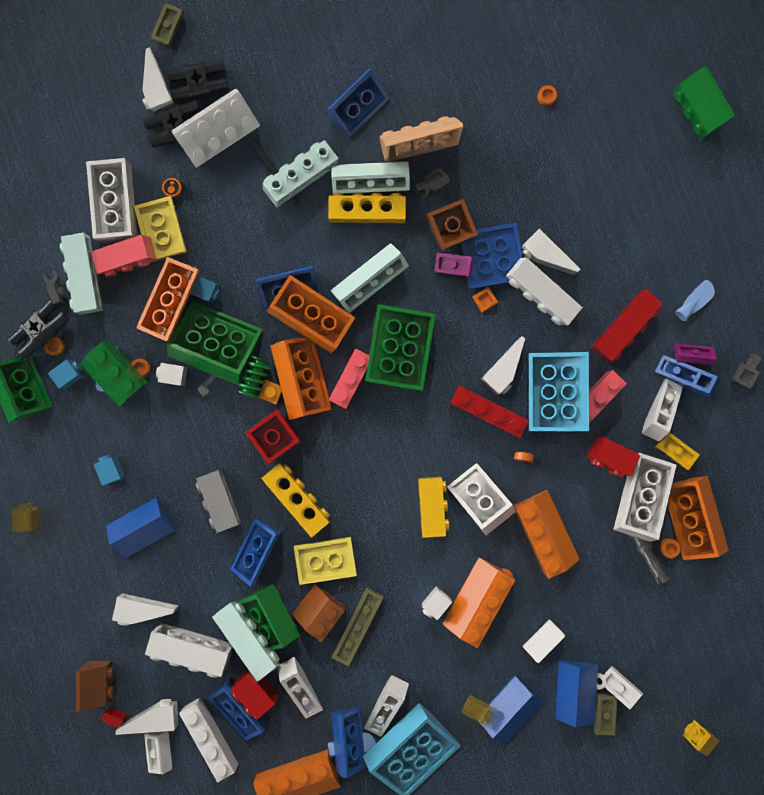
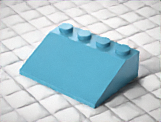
M589 352L529 353V431H589Z
M418 703L364 754L363 758L372 775L399 795H410L461 745L426 708Z

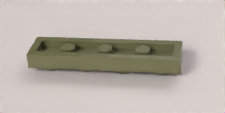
M366 587L331 658L349 667L384 598L383 595Z

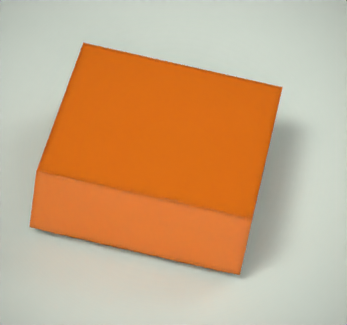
M489 287L472 297L481 313L499 303Z

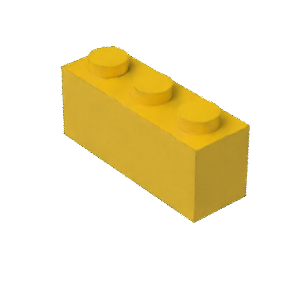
M442 477L418 478L422 537L446 536V531H449V521L445 519L444 513L448 512L447 500L443 499V493L446 492V481H442Z

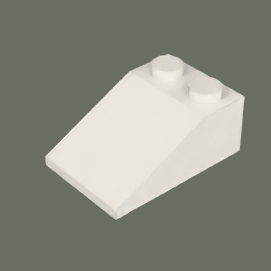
M477 463L447 486L485 535H488L516 512L512 503Z

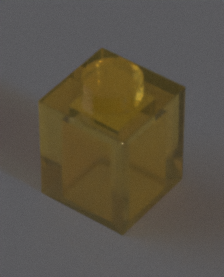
M19 503V507L12 508V532L39 529L38 506H31V503Z
M469 694L461 713L483 724L484 721L488 722L492 711L489 710L491 705Z

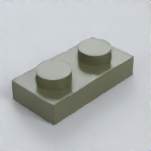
M167 3L164 4L150 37L152 41L170 48L184 15L182 9Z
M596 694L594 733L596 735H615L617 698L613 694Z

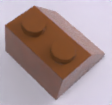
M464 199L432 211L426 216L432 233L442 250L478 235Z
M315 583L292 615L305 631L322 642L343 614L346 606Z
M88 661L76 671V712L105 706L113 699L114 687H112V679L114 678L115 670L112 667V661Z

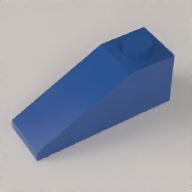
M665 355L662 356L655 370V373L710 399L713 398L720 384L718 376L683 362H678Z

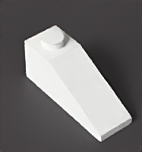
M149 47L146 48L143 79L145 98L142 100L146 109H150L155 115L158 114L160 109L164 110L175 106L155 55Z
M540 229L521 247L523 256L529 260L531 259L533 262L572 275L580 270Z
M523 336L481 378L497 395L501 392L505 394L511 388L510 383L513 381L525 341Z
M669 379L663 381L646 417L642 434L660 441L670 432L683 386Z
M121 594L117 597L112 620L118 621L119 625L128 626L129 624L173 614L178 610V605Z
M295 657L281 663L277 667L280 683L303 716L308 718L322 711L323 708Z
M391 675L364 729L382 737L405 700L409 683Z
M171 699L160 700L158 703L122 723L116 730V735L174 731L179 724L177 701H171Z

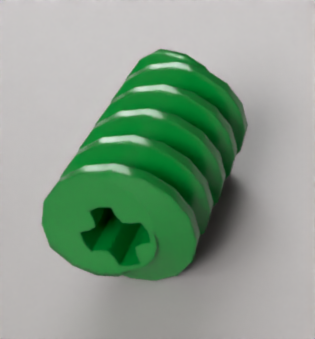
M250 355L254 362H247L251 369H244L248 376H241L245 384L239 383L238 386L242 391L237 392L252 398H259L260 396L256 391L263 390L259 384L266 383L262 377H268L265 370H271V367L267 364L269 362Z

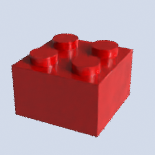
M280 410L274 411L245 432L267 464L272 463L302 441Z
M596 437L586 458L591 460L590 464L598 468H608V473L623 478L624 475L631 477L641 455L607 438Z
M248 669L236 679L231 688L233 697L238 702L241 701L248 715L254 716L256 720L275 705L279 695V691L267 677L257 682Z

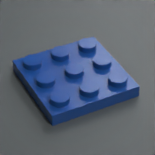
M517 223L477 229V236L461 242L463 256L475 257L472 277L467 276L469 290L509 283L510 279L506 275L518 260L523 258Z

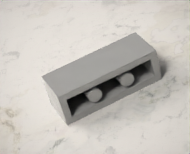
M222 469L196 478V488L203 495L204 500L202 503L205 511H209L211 516L209 522L213 530L215 529L218 533L242 523Z

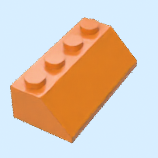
M167 257L136 328L169 342L200 270Z
M289 275L266 311L330 353L336 350L355 319L354 316L291 275Z
M303 337L284 340L271 345L289 420L332 410L315 343Z
M708 476L689 478L672 483L667 505L683 560L715 558L726 553L729 549Z
M548 490L513 505L542 571L548 579L567 571L580 560Z
M479 557L442 624L457 637L478 648L514 584L515 578L513 575Z
M329 749L257 773L253 782L257 795H320L341 787L333 760L330 758Z

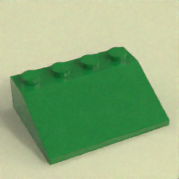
M192 301L170 341L167 343V356L238 385L241 381V376L245 373L244 369L248 367L247 362L251 360L250 355H253L263 329Z
M378 304L365 381L423 391L435 314Z

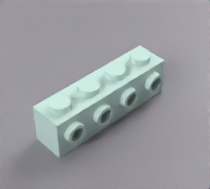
M325 140L321 143L313 144L310 147V151L305 154H299L290 165H283L274 176L271 174L264 179V183H262L263 190L276 207H279L332 169V165H338V157Z
M408 162L332 165L333 194L410 190Z
M85 233L61 236L60 250L65 258L63 268L68 275L66 285L71 293V309L79 315L103 311L96 269L91 254L90 236Z
M390 243L330 291L344 309L350 313L409 267L401 252Z
M236 601L230 602L212 618L258 682L280 666L278 662L279 657L274 651H270L266 638L263 635H259L256 631L257 627L254 621L248 619L244 614V607Z

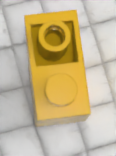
M695 720L687 725L683 734L699 752L706 756L711 753L719 742L711 732Z

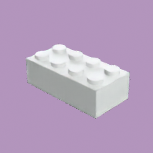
M234 89L173 129L172 133L197 168L258 128L260 124L240 92Z
M125 158L86 162L93 239L99 243L124 241L138 236L131 164Z
M638 453L641 456L631 477L627 476L613 530L652 542L659 540L676 464Z
M160 623L151 632L145 655L150 656V659L155 661L165 660L172 666L178 667L182 665L188 667L190 671L206 672L208 676L217 678L218 676L222 677L227 669L233 647L226 641Z

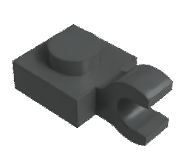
M438 168L424 177L425 181L417 183L415 188L418 191L423 189L418 195L421 199H424L429 195L431 189L435 191L450 182V179L441 168Z
M53 270L54 277L51 280L47 274H43V280L47 283L46 288L52 303L57 306L67 304L65 300L66 293L58 285L60 280L59 273Z
M750 354L746 364L740 363L731 380L747 389H751L760 373L755 369L762 357Z

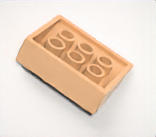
M445 116L439 118L436 122L430 123V121H425L416 127L405 126L400 131H386L380 136L385 163L456 146L459 144L463 124L455 117L449 118Z

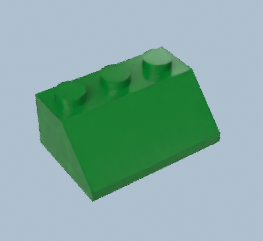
M706 65L681 82L673 90L676 101L683 107L686 118L690 119L694 132L700 136L701 140L721 129L736 116Z
M109 339L99 343L80 363L85 371L119 407L148 383Z
M21 356L0 362V404L8 423L26 419L53 407L32 356L29 359Z
M273 584L261 588L237 601V603L244 607V614L247 618L252 619L256 624V631L259 635H263L266 638L270 651L283 648L300 636L295 623H293L288 613V609L283 604L279 592Z

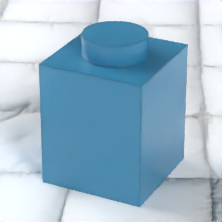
M198 276L190 294L213 303L219 297L220 286Z
M65 360L48 373L59 389H67L84 377L81 372V366L72 360Z
M110 455L99 458L98 463L93 464L102 486L125 478L117 456L110 457Z

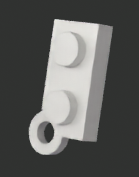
M613 666L609 668L605 675L598 673L597 678L602 680V684H597V689L600 690L605 687L629 709L643 695L637 687Z

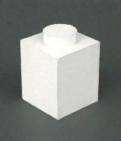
M161 363L160 367L157 368L156 378H158V382L185 386L188 367Z
M436 586L423 601V612L432 619L434 617L438 620L451 605L452 600Z

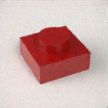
M109 707L104 712L101 720L105 721L108 726L120 727L125 721L127 714Z

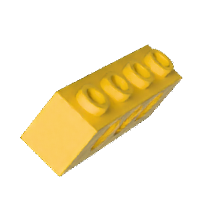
M353 193L352 196H344V194L329 196V223H405L406 196H402V194L392 193L390 196H383L381 193H373L371 196H363L362 193ZM346 204L353 205V209L349 212L343 210V207ZM365 204H370L373 208L371 211L366 212L362 207ZM384 204H389L391 210L385 212L381 207Z
M279 463L261 479L312 538L330 522V515L324 508L320 509L316 504L318 501L312 493L307 494L303 489L305 488L303 482L291 475L293 473L291 468L286 463L284 465ZM282 479L289 480L290 487L288 489L281 487L280 482ZM295 493L302 496V503L298 504L293 501ZM312 508L315 511V517L308 518L305 515V510Z

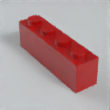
M647 289L640 291L590 348L607 363L616 362L623 353L621 351L624 347L628 348L636 340L634 336L638 332L642 333L647 328L648 320L650 318L654 319L661 312L659 308L663 303Z
M457 386L449 404L518 438H521L529 421L461 386Z

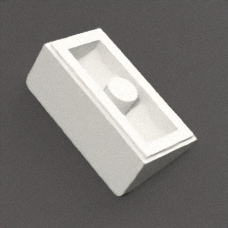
M549 619L523 645V648L539 663L565 635Z
M162 731L144 734L148 772L163 775L172 769L169 732Z

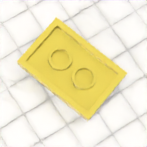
M171 196L134 206L141 235L149 236L152 239L156 260L153 261L187 252Z
M351 537L294 546L299 585L357 576Z

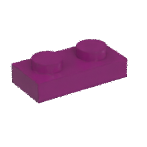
M437 253L434 272L472 277L475 257Z
M675 343L673 348L676 361L715 365L717 361L713 347Z

